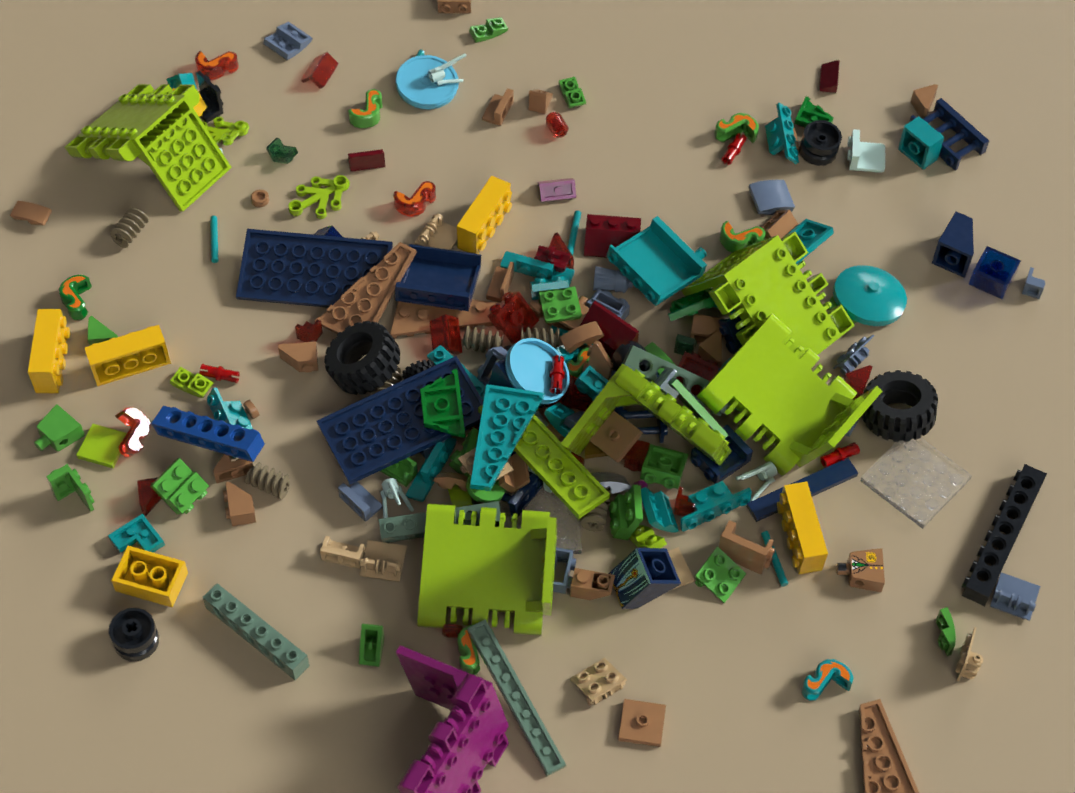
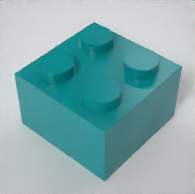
M918 116L904 126L898 150L924 170L938 160L944 136Z

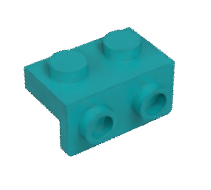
M563 275L553 276V279L545 280V278H535L534 281L530 282L532 300H539V291L569 288V280L566 277L564 278Z
M589 365L578 377L574 385H576L581 393L587 394L594 401L609 381Z

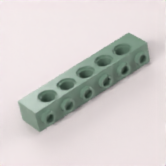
M634 345L630 346L623 361V364L633 371L637 369L644 374V378L649 382L655 381L658 378L656 375L658 369L674 368L677 372L673 378L681 376L683 379L682 385L691 394L692 386L698 384L701 392L710 382ZM642 360L648 362V368L645 371H641L639 368V363ZM692 394V396H693L703 407H705V404L697 397V395H693V394ZM728 402L717 415L722 416V414H726L724 412L731 403Z
M499 501L456 507L455 524H458L460 510H464L465 513L464 525H471L472 511H477L476 526H479L481 507L497 508L496 526H499L501 513ZM427 512L379 519L382 541L390 543L423 538L425 536Z
M218 583L203 596L207 610L295 681L310 666L308 656Z

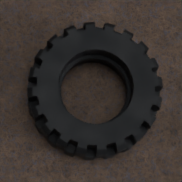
M370 321L354 323V326L346 327L342 333L339 332L337 337L332 339L330 347H327L324 359L325 369L342 391L354 395H363L368 391H375L377 387L381 388L387 380L389 381L392 378V374L396 372L397 365L400 363L401 353L399 345L383 325Z
M895 370L892 373L888 371L884 375L879 374L865 387L863 394L875 386L882 390V393L862 415L867 428L870 431L873 430L872 433L876 436L880 435L882 439L887 441L891 439L893 442H910L911 439L917 440L921 438V435H926L935 425L938 395L934 386L926 378L922 379L921 375H914L910 371L901 372V370ZM893 403H903L911 406L912 408L895 409L889 407L888 405Z

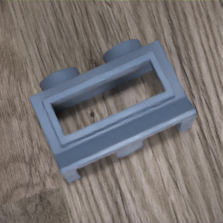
M598 289L590 300L586 302V306L590 308L592 303L597 301L623 320L629 315L630 305L623 298L617 299L613 297L608 290L602 291Z
M502 346L489 349L485 355L487 358L485 363L477 370V379L485 386L489 383L490 378L488 376L497 359L500 361L506 358L508 351Z
M556 548L554 575L557 562L567 563L563 583L554 581L553 592L566 594L567 588L571 589L573 577L570 576V571H574L577 560L573 558V550Z

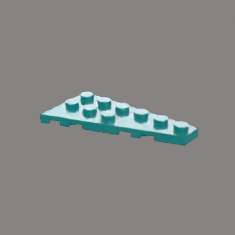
M486 384L471 476V489L484 491L492 489L541 404L545 393Z

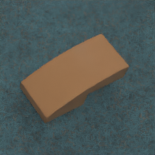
M17 201L10 216L15 220H27L31 225L45 226L52 210L38 204Z
M594 321L570 330L562 335L560 339L565 349L571 353L584 343L588 346L592 345L602 338L604 334L598 323Z
M441 472L434 479L438 486L443 489L451 490L457 484L461 490L468 492L466 489L468 477L464 474Z

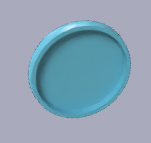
M420 55L408 59L400 66L395 78L397 91L406 103L416 108L429 110L443 107L451 102L456 95L459 83L442 84L439 86L437 82L432 83L428 70L447 63V61L431 55ZM452 66L443 69L445 72L443 80L458 79V75Z
M525 338L510 347L505 359L506 373L515 389L545 393L541 404H551L561 399L569 387V370L564 361L563 371L565 372V377L562 380V393L556 394V389H554L553 394L550 392L551 378L549 377L552 370V357L559 355L558 361H560L561 355L550 344L536 338Z

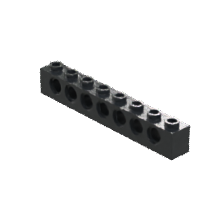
M1027 464L1024 465L1022 471L1017 470L1013 479L1016 483L1015 485L1011 484L1006 493L1009 498L1008 500L1003 499L999 510L1002 513L1001 515L996 514L991 524L995 527L993 531L988 530L984 539L987 541L986 546L981 545L977 556L980 558L978 562L973 561L969 572H972L971 577L966 576L962 584V588L965 589L963 597L985 607L1047 473Z

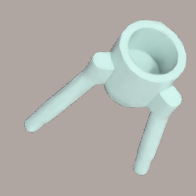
M462 54L439 67L428 70L431 82H437L438 86L463 82V79L443 80L445 78L443 69L457 63V61L467 55Z
M768 461L758 468L736 477V480H744L757 474L760 480H766L763 486L751 498L750 502L758 498L768 485L775 481L774 476L777 475V468L772 462Z
M389 478L382 482L383 490L380 494L382 497L383 518H388L387 497L395 499L397 505H400L399 494L411 512L414 511L401 486H398L396 479Z

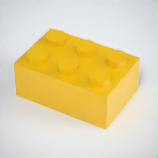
M127 546L111 581L116 592L173 608L187 577L188 570L185 561Z

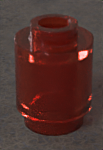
M551 112L546 116V125L553 136L556 138L564 137L569 127L561 114Z

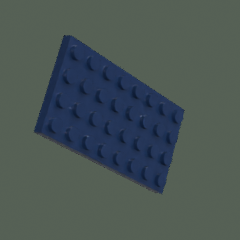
M247 229L236 298L238 300L328 308L335 304L341 298V295L361 277H364L374 265L376 266L384 259V256L393 249V242Z
M457 356L316 421L349 485L455 436L424 426L420 389L433 384L440 377L443 379L452 374L451 371L454 369L458 370L465 430L480 424L481 414L478 412V407L483 405L484 401Z

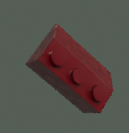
M587 214L584 256L607 258V252L611 244L617 247L641 231V218Z
M597 301L592 303L580 324L581 326L594 321L598 323L604 336L597 341L601 342L610 359H612L615 350L621 344L626 345L630 343L628 341L638 342L639 330Z

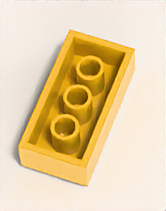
M491 175L457 225L458 249L474 254H479L480 251L485 249L487 240L493 237L496 227L501 225L504 215L511 210V183Z
M61 309L37 310L28 366V375L35 393H59L60 386L63 385L62 370H65L66 367L64 355L68 353L66 342L70 338V328L66 326V317L63 316Z
M159 325L150 326L143 330L130 332L117 338H111L107 341L84 347L97 387L171 364Z
M808 482L784 485L782 493L779 495L780 500L777 502V510L783 517V531H787V546L789 550L792 549L793 567L797 568L798 574L822 571L828 551Z

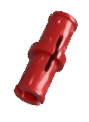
M738 133L733 142L727 146V151L721 159L724 164L731 165L736 155L740 154L741 147L747 140L744 134L740 137L741 133Z
M559 355L552 357V370L549 374L551 378L550 392L553 394L554 389H556V394L562 393V380L565 377V372L563 371L564 357L560 356V361H558Z
M202 364L200 369L208 370V372L200 371L199 374L202 376L216 378V381L226 380L234 383L239 381V378L232 377H240L239 371Z
M853 442L845 447H838L833 452L821 456L820 462L826 468L842 460L844 461L846 458L859 454V446L856 442Z

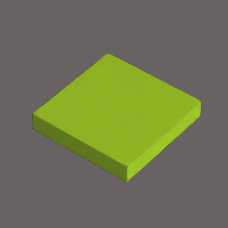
M92 424L76 456L78 459L114 469L122 453L121 447L129 434Z

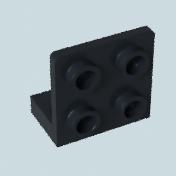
M198 71L196 72L200 89L198 92L207 106L200 117L206 123H209L224 113L223 101L220 97L221 90L210 81L207 75H203Z

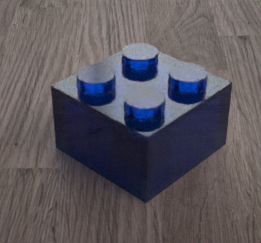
M986 246L972 272L968 285L1003 299L1017 273L1021 260Z

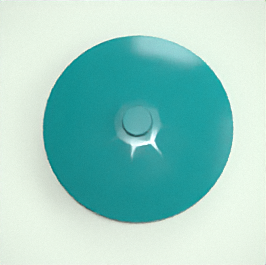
M858 265L847 268L839 274L833 287V297L837 306L842 305L848 316L861 324L869 326L889 325L897 321L906 308L907 295L902 284L893 275L877 267Z

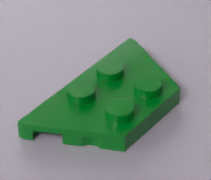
M708 288L673 301L669 309L670 313H668L670 322L686 315H695L700 309H708L715 306V302L709 295V292L714 288Z
M454 369L451 371L452 374L443 379L440 377L433 384L420 389L424 426L465 438L458 370Z

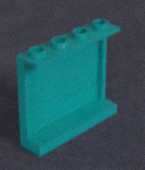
M658 216L652 219L649 227L619 246L614 247L611 244L606 256L620 270L622 275L626 276L633 283L634 287L639 289L646 299L655 306L703 276L707 266Z

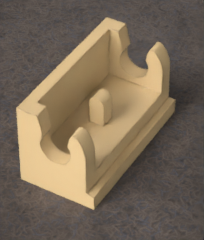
M326 536L320 549L321 559L360 569L361 559H364L366 547L365 544H360V547L335 542L330 539V536Z

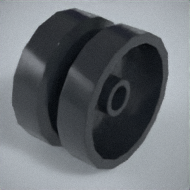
M816 120L809 123L805 127L800 143V155L804 160L813 165L825 166L832 163L836 159L842 140L841 131L836 125L828 121Z
M127 608L114 616L109 625V636L117 654L121 658L131 662L142 661L156 651L159 644V633L151 614L146 610Z

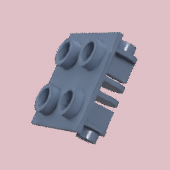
M874 335L868 338L864 336L858 342L852 344L848 348L849 351L846 354H842L836 360L838 363L833 369L839 367L843 375H849L858 364H861L869 356V349L863 346Z
M1001 572L990 607L1030 621L1036 606L1035 603L1040 586Z

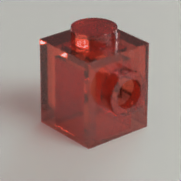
M637 440L622 458L625 460L624 467L631 471L641 472L650 443Z

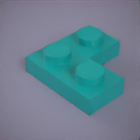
M143 514L108 535L110 541L120 553L126 550L127 546H132L137 542L143 550L153 553L165 546L163 539Z

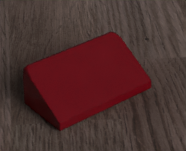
M840 60L821 64L820 92H837Z

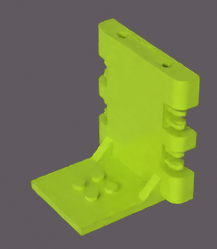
M150 84L136 85L127 94L121 95L118 98L119 101L91 125L82 128L81 133L65 146L67 152L75 158H91L93 156L96 159L106 160L111 157L119 161H133L138 157L151 168L179 211H185L232 168L195 112L194 107L199 103L200 95L194 85L181 84L174 91L169 84H162L155 91Z
M792 232L781 239L776 235L734 251L705 272L703 276L681 290L684 296L711 287L714 288L709 292V295L722 315L728 314L735 309L729 315L730 319H735L738 315L742 319L735 325L737 330L745 326L736 334L742 345L773 313L791 330V333L782 343L785 345L792 337L795 341L789 349L793 353L800 345L804 348L797 356L798 358L809 348L818 355L855 326L842 305L835 306L826 311L832 306L831 302L821 304L820 300L826 294L824 291L819 292L829 285L822 273L816 274L809 279L807 278L812 275L810 270L802 274L800 269L806 263L804 260L797 264L796 262L809 252L796 232Z
M772 313L702 389L697 397L715 414L728 402L731 405L724 413L728 415L734 408L740 411L733 421L737 424L743 416L746 418L734 432L746 441L759 429L760 431L753 440L757 442L765 435L768 440L762 446L764 450L772 443L775 444L763 459L766 462H772L777 468V472L783 476L795 464L800 468L833 449L882 393V390L875 386L857 399L852 400L857 392L839 375L835 376L827 385L826 382L832 376L831 373H826L821 379L817 375L823 368L821 364L813 371L811 370L820 357L809 348L798 358L797 356L804 348L800 345L793 353L789 349L795 341L792 337L785 345L782 343L791 333V330Z
M623 363L561 442L567 449L579 456L590 442L589 440L596 434L616 407L639 404L719 466L732 452L728 446L729 442L724 439L725 436L717 430L713 431L708 427L709 424L700 417L697 419L692 415L693 412L684 405L680 406L673 396L669 393H663L660 390L661 387L653 381L649 382L637 369L633 371Z
M428 504L418 607V627L445 629L448 608L451 609V624H455L457 621V609H464L463 625H468L470 610H473L472 625L485 619L488 623L489 611H493L492 627H496L498 624V612H506L504 618L505 628L510 627V615L515 613L514 634L542 636L543 615H551L557 540L556 518L550 517V512L522 510L521 529L517 528L518 514H513L512 528H504L506 516L505 513H500L499 527H496L497 508L481 507L480 525L476 526L477 511H472L471 525H464V510L459 511L458 524H455L456 505Z

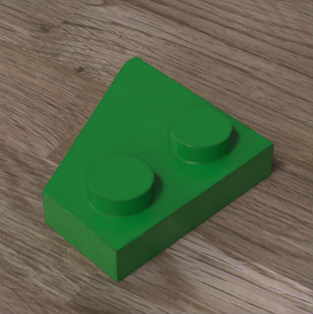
M806 96L794 124L806 127L809 123L816 120L833 123L834 117L826 113L819 105L815 106L812 104L810 98Z

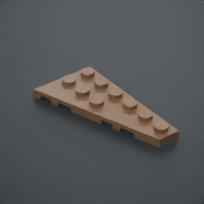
M399 242L384 256L382 261L376 266L374 265L364 277H361L341 295V298L335 304L329 306L326 309L327 311L320 317H317L314 322L336 334L342 333L346 327L354 326V323L370 321L378 323L395 293L396 283L401 282L417 250Z
M472 299L469 311L398 301L390 335L395 339L397 336L407 335V337H410L417 333L433 334L456 331V328H466L467 326H470V329H472L473 326L478 325L487 327L507 324L510 304Z
M878 699L860 704L864 793H919L881 700Z

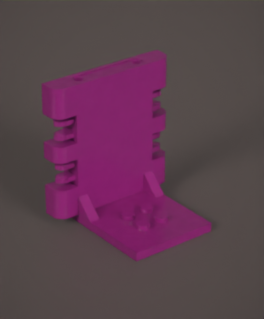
M400 645L396 654L415 695L447 708L451 712L443 722H437L428 736L430 744L427 747V751L422 755L421 761L413 760L397 786L399 792L480 793L481 788L477 780L481 778L483 769L487 764L495 767L509 744L505 735L509 724L493 684L483 678Z

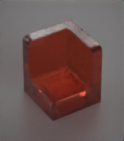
M318 319L314 324L306 321L303 326L300 324L295 326L297 339L303 342L317 341L323 334L322 324Z
M679 486L674 514L684 517L695 512V503L689 502L688 496L682 495L683 487Z

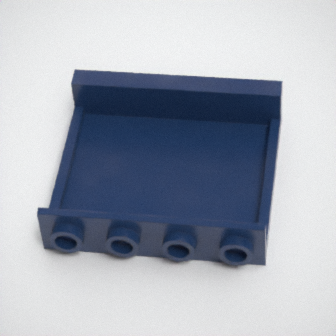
M410 244L409 247L416 249L417 253L401 282L396 283L395 301L469 311L481 271L482 255Z

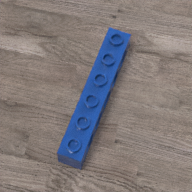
M163 406L151 423L160 436L250 462H254L265 445L261 434L255 429L249 430L237 424L231 425L223 420L217 421L208 416H199L190 411H181L176 407Z

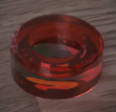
M445 624L442 627V635L448 638H458V634L463 630V627L458 624Z

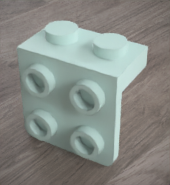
M853 129L852 135L848 136L847 147H850V150L847 152L849 170L884 172L885 145L882 143L860 142V130Z

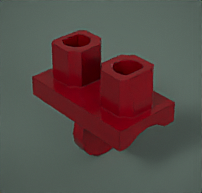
M539 245L534 259L554 264V269L557 272L563 273L566 270L571 255L556 250L555 246L548 248Z

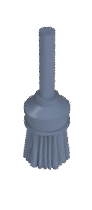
M595 266L593 291L600 289L602 291L615 290V292L625 293L628 288L634 286L626 276L622 275L619 269L615 271Z

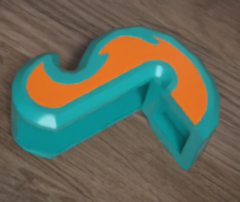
M826 659L818 664L814 678L811 675L805 678L802 686V695L807 700H817L831 680L835 681L836 684L845 690L850 691L854 679L852 671L842 662L835 659Z

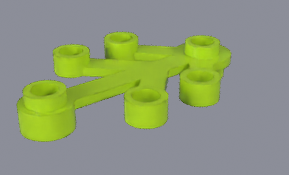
M223 117L213 119L215 127H209L206 122H203L216 144L222 140L223 145L226 146L233 144V140L237 136L246 135L249 130L247 122H225Z
M338 175L333 180L315 176L311 178L312 187L298 185L296 187V194L299 197H303L306 194H313V196L302 202L292 200L288 204L290 214L300 216L303 209L320 200L319 206L315 211L316 217L318 219L326 218L328 198L333 192H335L334 199L330 202L331 209L334 211L340 210L342 207V193L349 188V180L344 175ZM322 185H324V186H329V187H327V188H325V189H324V188H320Z

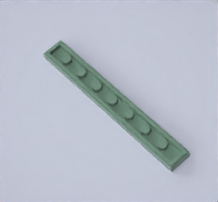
M486 619L467 628L468 634L546 776L566 767V763Z

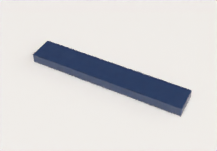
M846 458L844 461L837 462L791 484L808 482L810 493L813 497L857 477L858 471L849 458ZM783 487L747 503L746 507L756 522L778 513L777 502L780 500L779 495L782 493Z

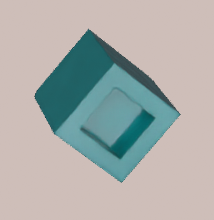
M193 73L177 74L167 78L171 89H176L181 84L194 85L197 89Z

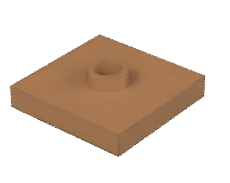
M613 411L589 441L619 463L643 433L617 412Z
M624 699L618 741L661 747L666 705Z

